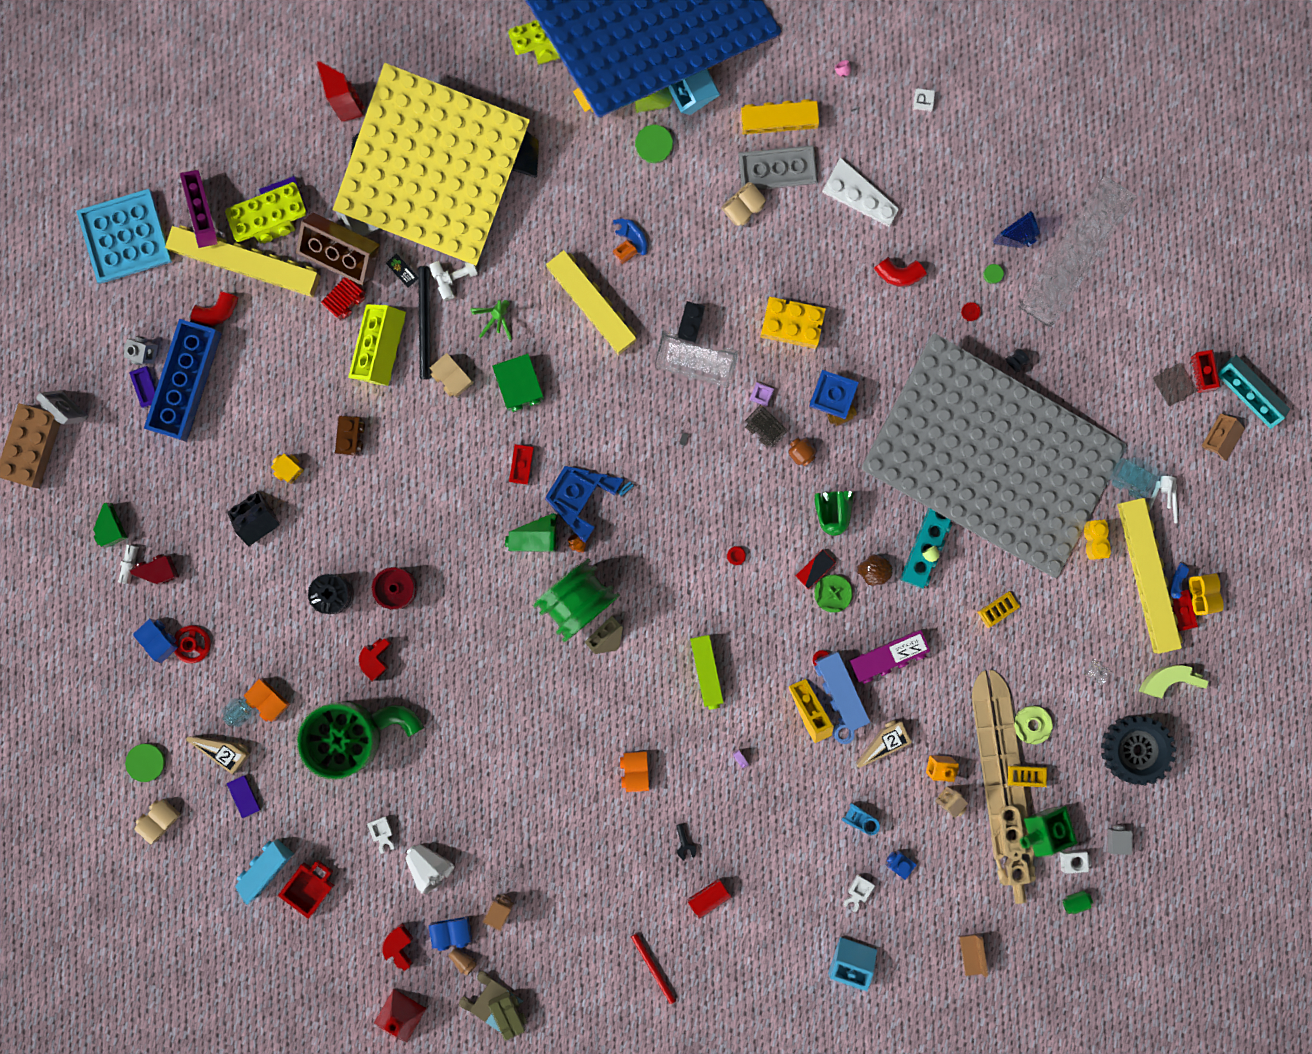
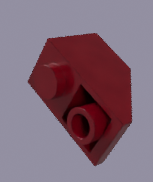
M164 554L153 557V561L146 563V561L135 565V569L130 570L132 575L158 585L179 578L171 556H164Z

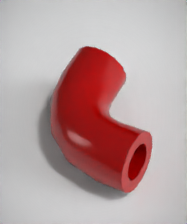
M887 257L874 267V270L883 280L897 287L910 286L927 275L925 269L917 260L904 268H900Z
M220 291L218 300L213 307L208 308L199 305L193 307L190 322L211 327L223 323L232 315L239 297Z

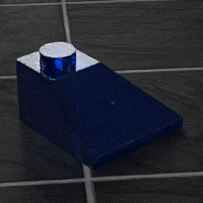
M1028 212L1000 232L993 240V243L1015 248H1022L1025 245L1029 248L1036 243V237L1040 234L1033 212Z

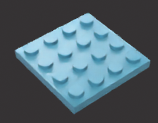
M150 189L76 211L97 283L102 284L172 262L170 252L165 248L166 238Z

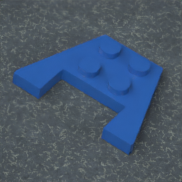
M565 466L546 495L545 500L578 537L586 543L595 527L578 517L597 486L615 496L624 479Z

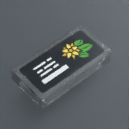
M398 251L383 262L408 292L418 284V273Z

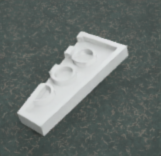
M841 158L839 159L822 193L890 227L898 208Z

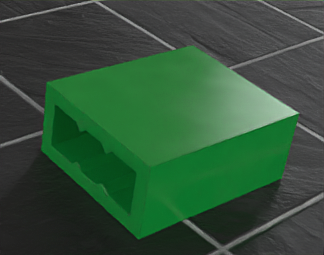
M528 353L492 366L508 411L518 412L523 410V406L528 404L535 406L544 399Z

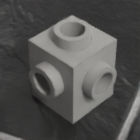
M136 336L135 339H127L124 347V358L130 359L131 363L136 365L154 363L158 345L148 342L147 338Z

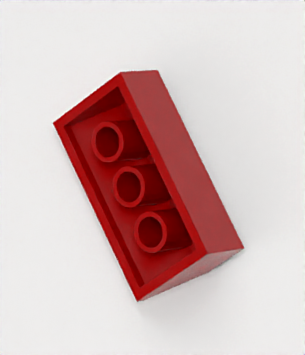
M321 61L316 62L326 99L340 121L344 122L362 117V110L365 107L351 80H347L343 73Z

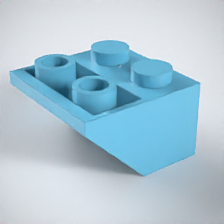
M708 68L668 86L680 112L687 115H692L721 95Z
M840 937L828 971L829 978L867 992L874 973L877 949Z

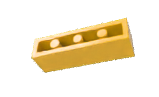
M804 99L798 103H793V101H784L782 104L768 102L764 103L763 106L747 104L741 107L740 111L742 135L817 129L819 125L817 101H812L811 99Z

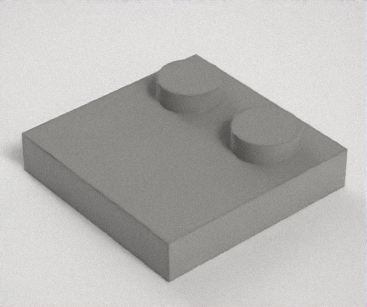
M61 390L41 392L36 397L41 406L55 416V420L63 425L83 422L88 417Z

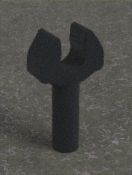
M677 824L676 828L681 843L680 848L677 849L678 856L685 861L683 852L689 849L692 858H695L696 846L688 842L684 824Z

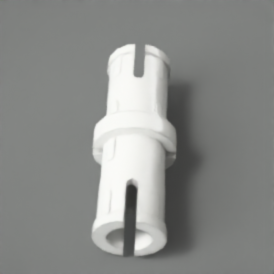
M126 544L124 559L120 563L122 567L118 580L119 583L131 584L132 574L130 570L135 568L139 547Z

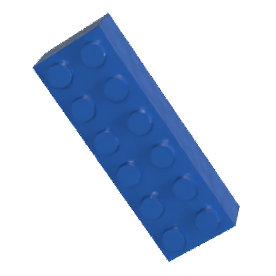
M179 319L144 429L185 442L188 441L222 333L209 327Z

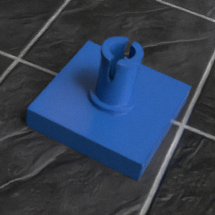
M822 370L809 407L846 419L859 382Z

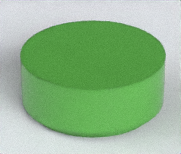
M997 264L989 265L983 273L985 281L990 284L998 283L1003 278V269Z

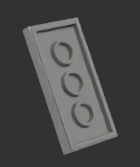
M814 145L738 153L741 188L748 182L753 183L758 190L817 184Z

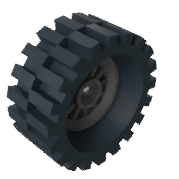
M1129 715L1124 716L1125 719H1117L1115 721L1117 724L1110 725L1107 728L1110 730L1109 733H1104L1102 737L1106 739L1105 743H1101V748L1104 749V753H1101L1102 759L1106 760V763H1104L1106 768L1111 769V773L1114 776L1134 785L1146 786L1147 783H1157V778L1164 779L1166 777L1164 772L1172 770V767L1169 766L1170 761L1175 763L1176 757L1172 756V752H1177L1176 747L1171 745L1175 740L1173 736L1168 735L1170 732L1168 728L1162 727V723L1144 716ZM1135 745H1139L1140 752L1135 755L1133 748Z

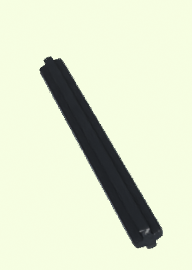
M428 266L418 267L420 379L429 380L431 379L430 268Z

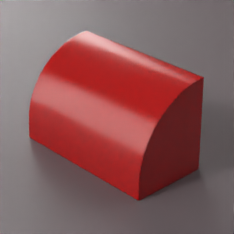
M718 878L688 898L687 902L700 919L732 898L721 879Z

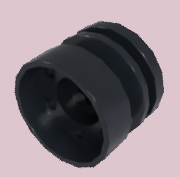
M324 574L311 582L307 596L314 610L321 614L330 615L339 614L347 610L353 602L354 591L351 583L341 575ZM329 591L333 592V596H330V598L325 595Z

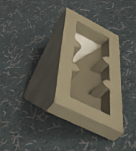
M611 616L585 641V644L594 654L617 651L620 646L623 627Z

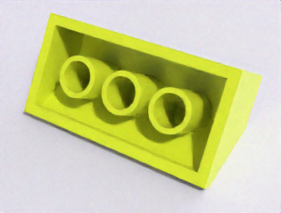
M366 304L348 378L377 385H389L398 344L401 339L402 327L405 323V311L388 305Z

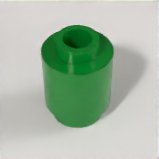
M1082 890L1066 896L1062 903L1068 915H1075L1091 909L1093 899L1090 893Z

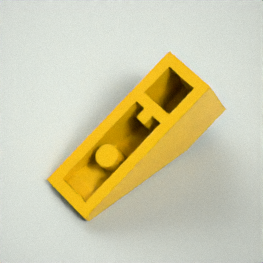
M804 679L790 685L789 690L814 743L832 736L833 725L808 681Z

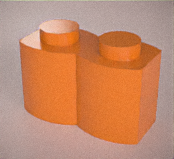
M260 678L244 695L247 699L245 701L246 704L253 709L256 707L260 711L259 716L266 722L276 721L290 706V703L263 678Z
M647 751L624 752V757H620V768H624L625 776H621L622 788H626V792L649 791Z

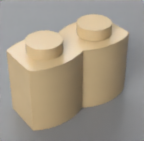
M748 182L721 209L734 225L743 226L749 222L753 212L757 213L764 207L766 199L753 183Z
M448 353L430 367L433 371L430 375L437 382L441 381L445 385L443 389L450 397L452 395L456 398L459 397L473 384V381Z
M165 799L156 800L149 807L151 811L147 815L143 814L135 822L137 826L134 830L150 845L156 843L181 816Z

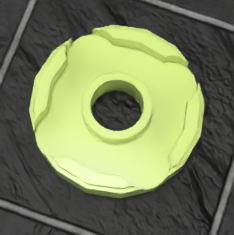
M1038 706L1024 707L1014 718L1016 735L1025 743L1035 745L1049 738L1053 723L1051 716L1043 708ZM1033 719L1038 722V728L1034 731L1028 727L1029 721Z

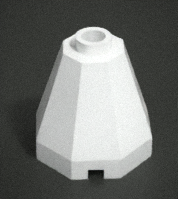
M413 845L407 851L406 861L415 884L422 894H428L442 884L440 881L444 876L448 878L455 868L451 861L423 845Z

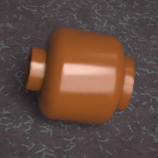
M798 437L790 443L791 448L788 450V454L797 465L806 466L816 458V449L808 438L800 440Z

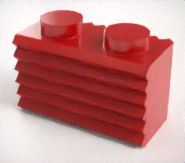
M344 277L321 303L339 320L342 318L346 319L352 313L351 309L354 305H360L364 301L366 292L354 281Z
M1213 349L1193 354L1190 359H1192L1191 363H1193L1192 366L1194 367L1192 370H1194L1193 374H1195L1194 377L1196 378L1197 392L1203 393L1220 388L1221 385Z

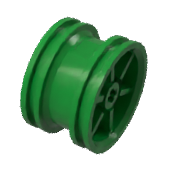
M587 558L566 574L532 605L535 609L537 607L541 609L539 612L541 616L549 614L559 626L555 633L564 636L562 639L564 643L620 596L618 592L616 594L613 593V585L604 587L595 576V571L598 568L596 565L590 566V558Z

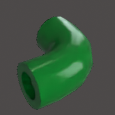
M390 705L372 713L375 723L381 730L390 725L398 724L404 729L407 736L410 737L425 728L419 717L412 710L404 706Z

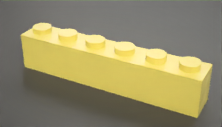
M563 250L546 264L548 270L617 354L620 355L636 342V332L631 326L627 327L623 323L625 319L619 311L614 312L611 308L613 305L606 296L603 298L599 292L601 290L595 282L590 283L587 279L589 275L582 267L580 269L575 264L577 261L570 252L567 254Z

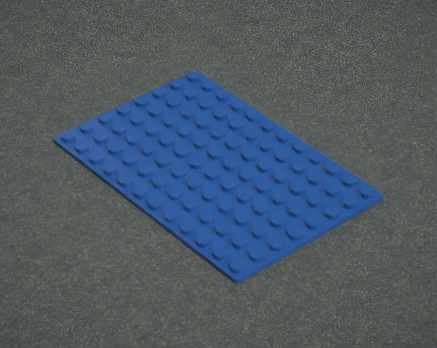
M525 0L595 115L599 118L771 40L781 33L779 26L762 0Z

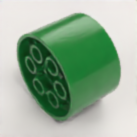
M346 701L328 704L312 711L302 722L297 735V748L302 762L312 773L326 779H343L364 769L374 759L380 744L379 727L375 723L372 714L361 705ZM331 711L333 722L324 714L325 712ZM341 714H344L347 717V723L345 725L339 722V716ZM353 714L359 717L354 723H351ZM324 723L329 725V733H324L322 731V725ZM357 724L361 725L364 729L361 735L355 732ZM311 734L322 736L320 741L310 742ZM337 737L343 738L341 744L335 742ZM368 737V743L360 741V738ZM322 743L328 744L329 751L327 753L321 750ZM356 744L362 746L363 751L361 754H357L354 751ZM338 753L344 754V763H340L337 760ZM329 755L330 757L332 756V758L327 767L323 765L322 762ZM351 755H352V757L355 759V761L358 763V764H357L355 767H353V768H352V765H351V762H350V756H351Z

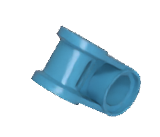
M850 803L849 811L841 820L868 835L877 834L880 829L878 820L863 809ZM868 821L875 822L876 826L873 830L865 828Z

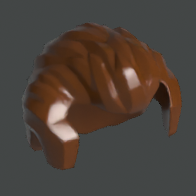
M872 554L857 566V573L870 586L882 585L891 578L893 568L886 558Z

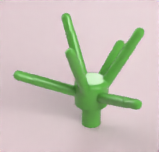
M498 300V303L493 308L470 309L473 315L491 312L493 316L479 335L480 338L485 335L497 319L496 332L500 333L501 324H503L508 339L512 340L504 315L507 313L506 309L510 306L507 300H504L502 303L501 300Z

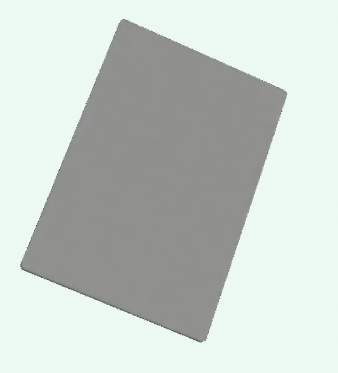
M932 334L861 468L866 473L1047 575L1057 578L1122 456L1126 445L938 334Z

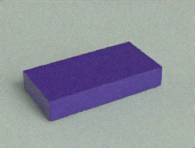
M149 366L129 372L141 408L151 406L156 386Z
M246 775L226 783L241 818L261 810Z

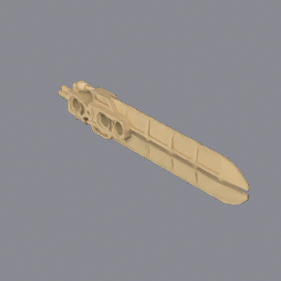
M989 670L992 697H990L986 671H982L974 682L972 704L992 835L993 855L999 869L997 872L1000 883L1005 886L1013 885L1015 904L1027 903L1024 884L1034 882L1036 877L1035 866H1033V847L1024 849L1020 845V838L1028 835L1024 820L1028 817L1024 786L1008 785V766H1021L1011 697L1002 677L994 670ZM991 701H993L996 726H994ZM995 730H997L1000 755H998ZM999 759H1001L1005 784L1002 783ZM1013 770V782H1017V770ZM1003 788L1006 789V796H1007V803H1008V805L1005 804V797H1004V790H1003ZM1007 810L1012 812V817L1009 820H1006L1004 817ZM1013 829L1015 832V836L1013 839L1009 840L1007 837V833L1009 830ZM1022 854L1029 855V865L1021 859ZM1007 856L1008 859L1003 864L1004 869H1002L1000 859ZM1019 868L1020 876L1015 879L1013 872Z

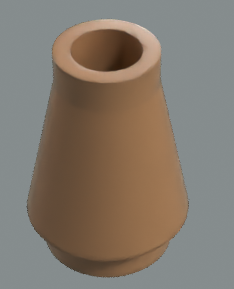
M456 947L448 955L460 973H464L466 976L477 966L474 958L458 950Z

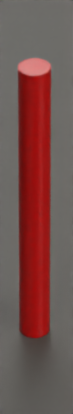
M638 933L633 934L631 939L669 1004H673L676 1002L674 995Z

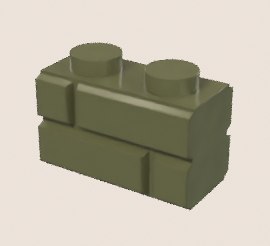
M510 991L488 1001V1007L504 1041L525 1032V1024L528 1023L524 1012L520 1014L517 1008L520 1004L516 995L512 996Z

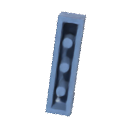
M834 651L815 660L817 665L814 666L818 677L822 676L825 682L822 686L826 694L830 693L832 701H830L834 712L838 711L841 717L838 719L839 724L833 728V736L839 743L849 744L854 739V730L869 724L870 721L839 653ZM842 728H848L849 735L845 739H839L838 732Z

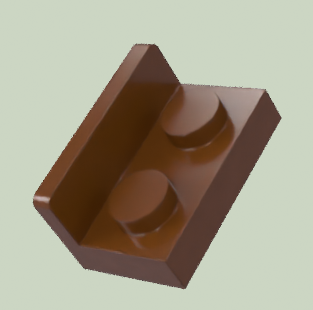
M338 417L335 454L359 456V452H362L363 441L360 438L361 433H364L365 422L362 421L361 417Z

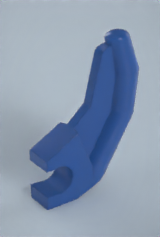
M622 218L613 220L614 225L620 224L622 226L620 230H615L616 235L630 239L637 252L641 253V255H646L648 242L644 232L635 222Z
M1181 562L1175 571L1171 584V595L1175 599L1181 597L1182 581L1186 579L1189 572L1188 566Z

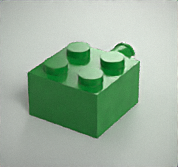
M1067 806L1047 808L1024 819L1028 835L1020 838V845L1024 849L1032 846L1035 857L1055 855L1078 844Z

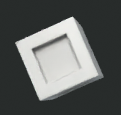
M1071 850L1060 852L1062 872L1065 874L1089 872L1091 858L1089 854L1087 855L1086 851ZM1075 857H1079V858H1080L1079 864L1076 865V866H1073V865H1072V860H1073Z

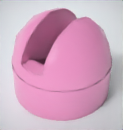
M848 60L841 61L834 67L837 74L841 77L848 76L851 73V66Z

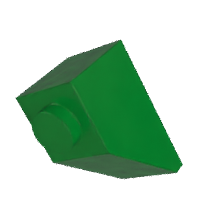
M104 503L93 531L96 543L101 547L107 548L128 537L113 504Z

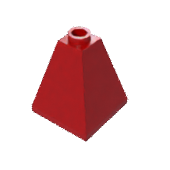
M393 989L374 1024L395 1038L407 1043L427 1008Z

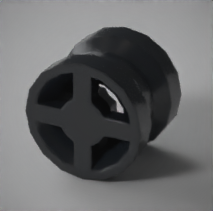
M1017 348L1012 356L1006 358V362L1018 373L1022 370V366L1030 363V359L1021 349Z

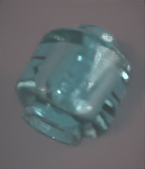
M234 698L222 709L224 715L222 719L228 726L240 727L251 717L250 710L252 708L246 704V700L243 698Z

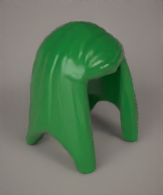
M823 492L822 496L821 493H815L814 502L821 529L832 536L843 534L847 530L851 519L853 492Z

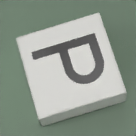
M916 89L913 109L932 111L935 91Z

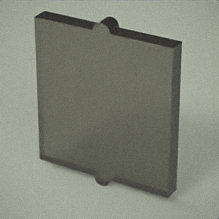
M1181 363L1169 369L1165 368L1164 372L1152 378L1168 407L1180 400L1184 401L1186 397L1197 392Z

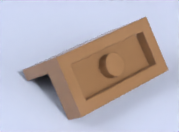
M1220 413L1202 447L1205 450L1218 454L1222 460L1227 461L1245 428L1236 418Z
M978 933L959 936L965 975L982 974L984 977H988L983 938Z

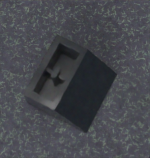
M259 490L249 495L244 501L233 506L227 512L235 533L248 547L280 526L276 514Z

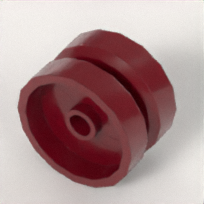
M396 567L385 568L378 572L371 586L372 596L376 603L390 610L404 609L411 605L418 592L417 581L409 571ZM392 585L397 586L396 592H393V589H391Z

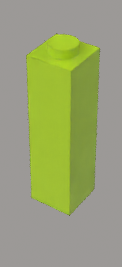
M704 635L690 638L704 707H708L709 710L720 708V704H723V698L710 636Z

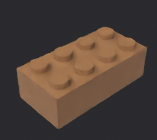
M18 403L0 458V478L40 489L61 424L55 420V416L51 412Z

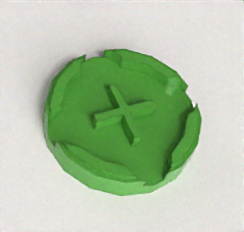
M660 125L646 126L639 131L636 137L635 148L637 154L648 163L662 162L672 151L673 140L671 134Z
M827 575L816 584L814 597L818 606L830 613L840 612L851 603L853 597L852 587L842 576Z
M148 743L137 745L129 751L126 757V770L138 782L155 780L163 772L165 766L164 754L155 745Z

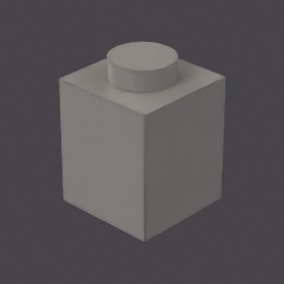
M1113 825V829H1107L1108 852L1112 855H1132V831L1125 829L1124 825Z

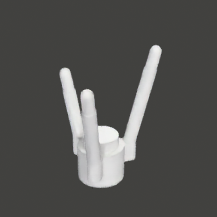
M1161 476V480L1156 481L1154 492L1149 501L1150 510L1159 489H1161L1162 493L1168 494V509L1171 508L1173 500L1174 523H1178L1177 478Z

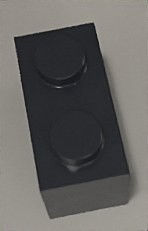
M686 301L676 337L677 342L695 346L705 306Z

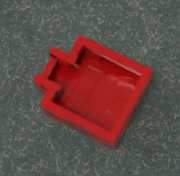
M319 860L312 867L303 862L277 896L309 919L335 886L327 880L333 873V870ZM317 865L326 872L322 879L312 873L317 868Z

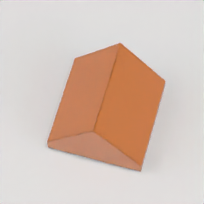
M628 240L612 251L622 265L637 254L635 246Z

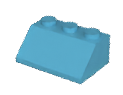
M278 839L273 842L269 840L262 848L264 851L260 857L257 855L249 864L251 868L247 872L244 870L237 878L239 882L235 885V888L247 905L258 898L294 855Z

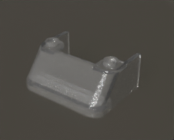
M663 331L655 358V369L719 387L729 388L739 351L730 348H723V350L719 351L682 342L678 338L679 335L674 333L667 334L666 331Z

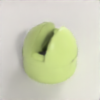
M932 546L922 553L925 559L930 562H934L939 558V550L936 546Z

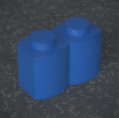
M149 618L133 633V636L155 662L162 663L178 648L175 643L177 640L172 634L166 633L164 630L165 625L160 620Z
M469 916L431 922L428 925L432 949L437 948L438 951L449 949L451 945L462 948L468 946V943L472 941Z

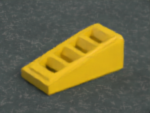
M1008 591L977 611L987 628H990L1020 608L1011 592ZM1008 598L1013 607L1009 608L1004 599ZM1001 602L1007 611L1003 612L998 603ZM994 606H995V607L997 608V610L999 611V613H1000L999 616H997V614H996L995 611L993 610V607H994ZM988 610L990 611V613H991L992 616L994 617L993 620H991L990 617H989V615L987 614V611H988Z
M1008 766V785L1047 787V768ZM1013 770H1017V782H1013ZM1021 770L1024 771V782H1021ZM1028 771H1031L1030 783H1028ZM1035 771H1037V783H1035Z

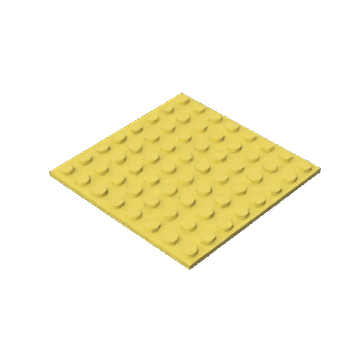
M384 63L333 210L477 266L530 120Z

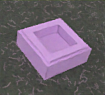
M756 382L750 401L767 407L774 388Z

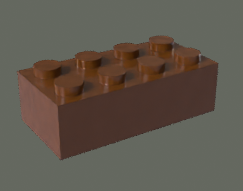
M313 212L301 221L296 254L363 286L374 276L380 244Z

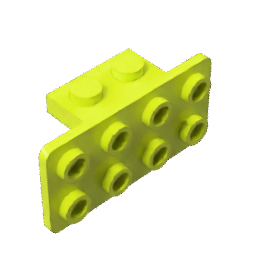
M538 20L521 26H515L508 30L516 55L534 50L538 65L560 58Z
M294 182L225 210L233 237L237 242L255 236L260 244L269 243L277 237L286 236L290 232L295 231L292 221L307 214L298 187Z

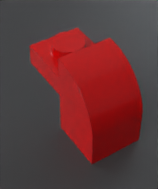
M379 638L372 645L373 649L369 646H364L360 652V668L372 682L376 681L389 668L379 658L392 644L388 638L383 640Z
M403 923L387 935L383 942L382 953L386 961L393 956V962L396 967L406 971L413 962L402 948L413 940V936Z

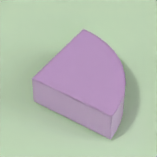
M739 749L733 752L734 758L743 769L749 765Z

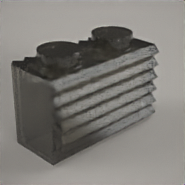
M761 404L744 421L746 424L745 429L752 435L754 433L760 437L758 441L766 448L769 446L772 449L788 432Z

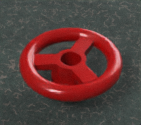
M188 625L181 628L174 637L177 640L175 643L178 646L180 637L189 631V637L182 639L180 647L174 653L178 659L185 663H197L208 655L211 641L208 633L203 628L196 625ZM196 632L200 633L204 638V649L198 645L195 639ZM189 641L193 643L191 648L188 646ZM196 651L200 655L189 658L184 656L182 652Z

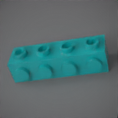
M1234 355L1219 369V378L1270 429L1286 418L1290 408L1237 355Z

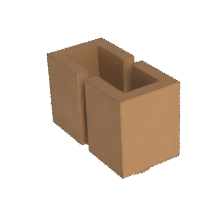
M501 894V896L496 895L483 923L501 931L514 904L511 902L512 899L505 894Z

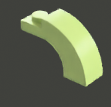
M1170 665L1152 672L1142 683L1139 692L1163 698L1164 692L1173 683L1182 681L1200 688H1207L1209 681L1202 679L1203 675L1191 673L1192 667Z

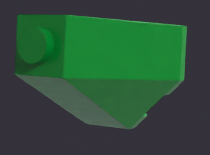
M551 513L509 531V536H505V547H508V551L556 553L557 514Z

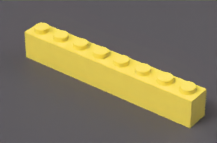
M182 225L179 228L174 226L171 228L165 246L171 252L314 297L321 276L312 267H298L299 264L294 261L287 260L286 263L280 261V257L272 254L267 257L262 255L263 252L252 248L249 251L244 249L245 246L238 243L230 245L226 243V240L216 237L217 245L198 248L195 234L190 232V228Z
M1145 498L1117 504L1153 652L1160 654L1182 649V636L1176 627L1178 620L1176 615L1173 614L1171 607L1173 606V600L1167 591L1168 580L1162 571L1164 563L1158 554L1159 543L1154 538V524L1148 514L1150 512L1149 504L1145 501Z

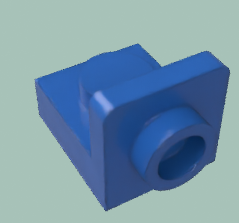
M898 850L895 853L891 852L886 859L888 862L886 866L904 880L907 879L916 867L913 861Z

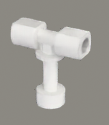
M439 261L428 265L434 279L438 281L440 286L438 289L444 302L455 298L450 287L453 285L452 281L467 274H470L471 277L478 274L473 264L466 262V267L450 274L448 271H443Z

